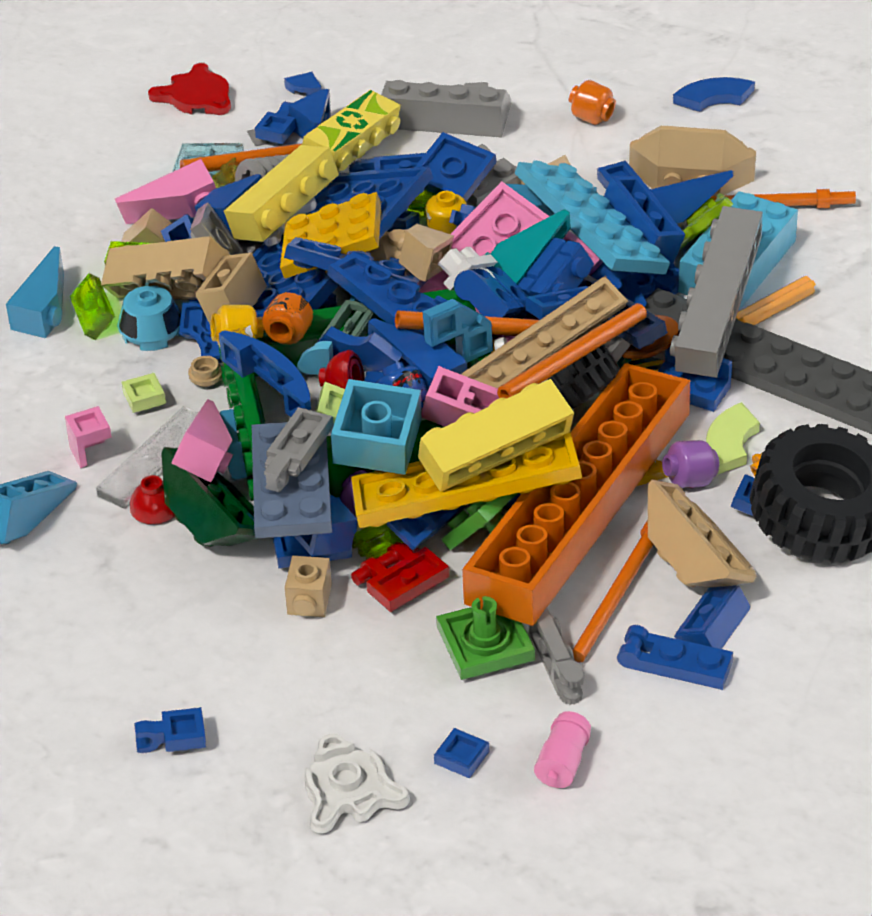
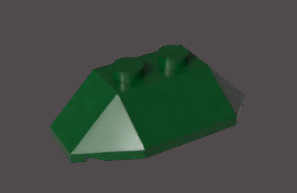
M163 448L161 457L165 504L175 514L176 520L185 525L194 535L193 538L197 543L205 547H213L214 545L233 546L257 539L255 538L254 507L230 481L218 471L212 482L202 479L171 463L178 448Z

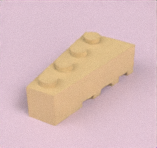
M211 236L109 248L101 286L116 298H124L130 291L138 287L158 286L169 291L173 299L198 300L195 295L197 290L222 257L230 254L227 249L219 245Z

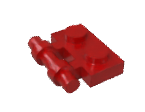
M404 542L392 544L387 548L386 553L376 559L373 557L368 558L361 563L359 569L351 573L353 582L357 586L366 582L367 592L389 612L396 610L450 577L449 566L426 546L420 550L419 547L412 550Z

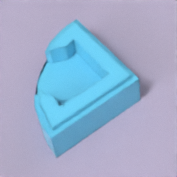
M332 341L317 342L313 347L303 352L297 364V369L300 373L319 375L320 368L326 367L333 358Z

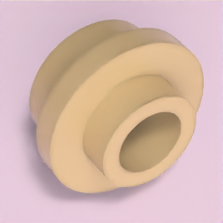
M212 356L197 357L192 361L191 367L188 370L189 379L195 385L202 387L212 386L222 378L221 365Z

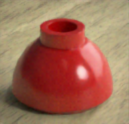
M346 350L335 355L326 367L319 370V383L321 387L327 382L345 389L348 379L365 380L362 362L359 356L352 350Z
M146 476L132 493L130 513L139 522L160 524L175 516L165 504L164 485L159 476Z

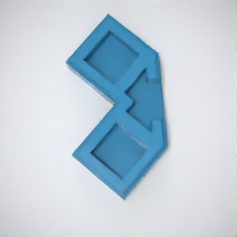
M454 299L422 311L425 342L431 347L455 337L456 353L461 354L466 363L493 351L491 321L478 312Z
M233 409L220 411V415L233 440L227 451L233 454L228 465L230 480H244L247 476L241 442H238Z

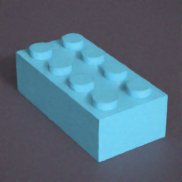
M739 191L731 200L733 202L731 207L761 211L763 216L761 242L738 311L741 310L796 241L798 209ZM711 226L698 238L680 260L679 293L688 295L689 288H695L696 286L695 272L697 265H703L704 263L702 260L703 248L706 241L711 242Z

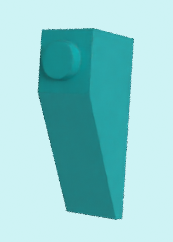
M563 209L498 243L491 253L487 252L485 255L491 254L497 261L494 266L501 268L518 285L553 238L563 239L571 229L570 212Z

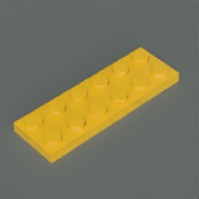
M569 432L442 492L439 491L421 461L409 463L406 475L374 471L352 476L351 480L356 517L360 529L369 526L379 527L387 522L404 518L414 519L426 513L439 510H454L461 505L479 501L490 502L498 497L510 494L529 493L534 489L554 484L565 485L572 480L581 479L582 474L572 436Z

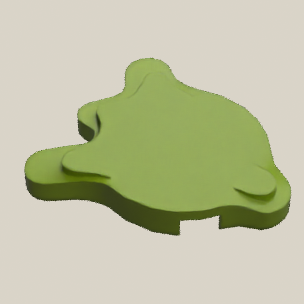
M718 193L715 201L709 198L686 219L688 226L682 230L685 233V237L680 249L693 238L705 232L711 226L713 219H719L722 207H731L733 202L728 197Z

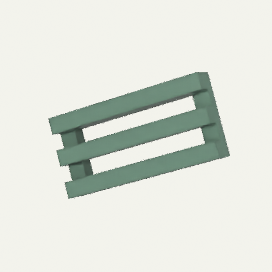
M345 300L321 337L331 326L340 330L343 325L344 329L342 332L356 337H365L368 333V321L374 318L377 319L378 316L360 302ZM356 310L352 318L348 319L352 311Z

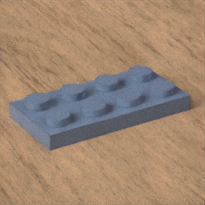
M287 422L252 425L255 538L332 533L327 437L303 471L297 477L290 475L287 485L279 493L268 490L265 487L267 485L266 475H264L266 470L265 462L267 460L266 451Z

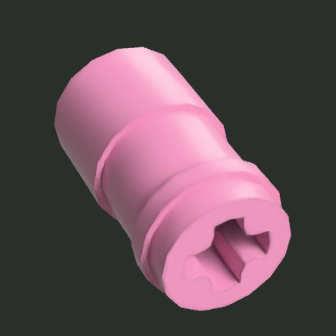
M567 711L560 713L553 721L549 738L544 743L534 766V773L542 783L554 788H565L573 782L582 760V751L590 739L591 725L584 716L576 712Z

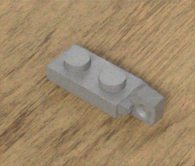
M297 408L266 451L267 460L265 462L266 470L264 471L267 483L266 489L280 493L287 485L290 475L297 477L303 471L333 428V416Z

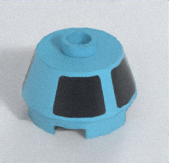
M158 286L138 287L124 297L117 327L126 344L129 341L138 344L142 351L163 349L168 347L167 341L176 335L181 336L179 335L181 310L170 292Z

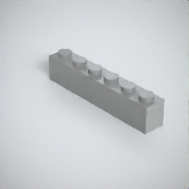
M723 206L719 219H713L710 230L711 242L706 241L703 248L702 260L704 263L703 265H697L695 272L696 286L695 288L690 287L686 304L688 310L687 312H681L678 325L679 336L674 335L671 341L670 355L675 356V371L717 378L761 242L763 212Z

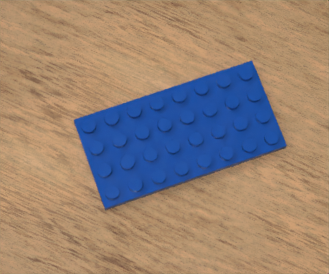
M429 166L339 173L332 182L315 196L316 209L306 213V215L317 212L325 205L331 203L338 205L350 201L352 197L361 193L371 194L377 192L381 201L380 239L387 230L393 227V223L409 208L411 202L424 191L426 185L433 179V175ZM284 233L278 244L266 246L263 243L253 253L267 285L258 298V302L253 305L257 317L263 318L264 312L271 301L277 295L285 292L302 296L308 301L312 310H317L328 301L329 296L339 284L326 274V270L321 268L285 279L280 269Z

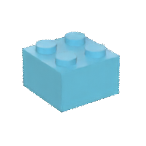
M348 379L331 432L333 463L406 475L421 423V390Z

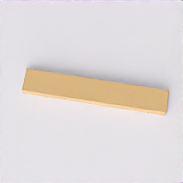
M604 276L461 375L498 389L501 385L587 334L623 309L628 300Z

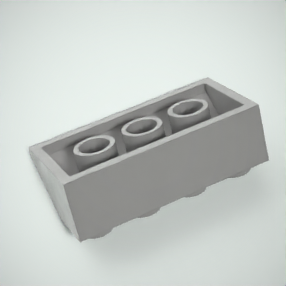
M403 80L386 81L381 94L401 105L398 116L400 118L398 129L502 138L511 107V97L507 90L495 89L493 87L477 88L466 87L460 84L451 86L438 85L432 82L411 83Z

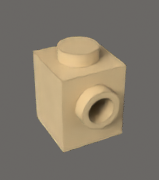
M292 556L285 584L287 615L325 617L332 587L330 558Z

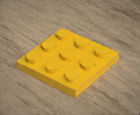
M361 193L352 197L350 201L338 205L331 203L325 205L317 212L308 215L298 214L285 223L280 269L284 278L286 279L317 268L314 266L310 269L298 267L293 263V260L284 258L287 244L295 237L339 246L342 254L357 250L367 252L379 248L381 201L378 193Z

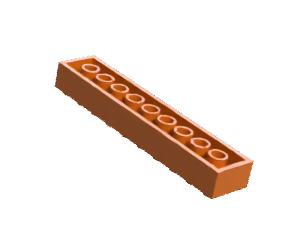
M625 363L616 377L607 385L570 432L582 478L572 480L565 485L554 484L520 495L463 567L464 605L472 607L473 601L479 598L480 609H482V597H491L497 602L496 615L534 626L546 607L555 598L689 416L690 380Z

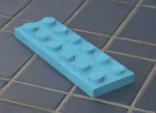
M537 160L532 163L518 162L515 174L554 213L563 209L569 211L571 230L612 271L666 274L670 262L660 253V249L649 243L642 236V231L633 227L626 220L624 214L616 211L609 204V200L606 197L597 193L593 189V184L584 180L577 173L575 167L566 163H560L559 166L548 165Z

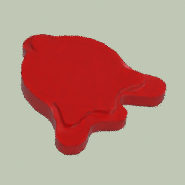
M196 63L188 73L173 75L171 77V85L155 86L148 90L151 102L168 103L187 114H192V108H205V114L215 115L227 114L231 109L228 81L221 75L210 72L206 63Z

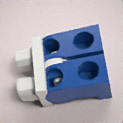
M465 247L460 252L457 249H450L440 260L438 265L449 275L443 284L449 290H455L458 297L462 300L470 301L481 315L523 319L529 313L525 310V297H528V295L501 268L494 266L497 261L491 254L479 256L472 247Z

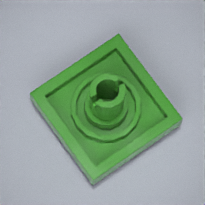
M517 493L501 496L490 502L479 501L468 504L469 507L466 508V511L462 510L447 524L451 530L441 539L442 542L451 551L480 528L485 527L491 533L504 517L501 513L503 507Z
M482 597V609H480V599L476 598L472 603V607L436 616L437 629L461 680L535 661V648L523 624L496 615L497 602L491 597Z

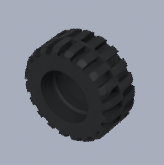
M809 424L796 427L794 431L790 428L778 434V437L772 439L766 445L756 471L749 501L752 505L753 517L756 522L759 521L758 526L766 536L771 535L773 537L772 541L781 549L783 547L791 550L790 554L800 558L801 555L811 558L810 561L818 563L823 562V560H830L831 564L842 563L845 561V558L853 561L863 557L864 553L872 552V445L867 442V438L859 433L855 436L848 433V429L839 426L837 429L828 428V424H817L815 427H810ZM806 487H819L829 490L844 500L819 496Z

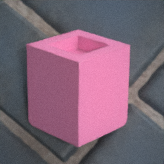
M99 406L65 416L69 446L80 468L88 466L85 448L104 443L106 439L112 438L110 426Z

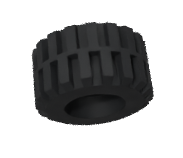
M603 344L547 380L551 379L573 410L607 386L616 377L620 367Z

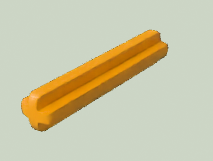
M803 276L738 311L736 319L743 323L756 325L812 295L815 292L814 286L816 284L808 276Z

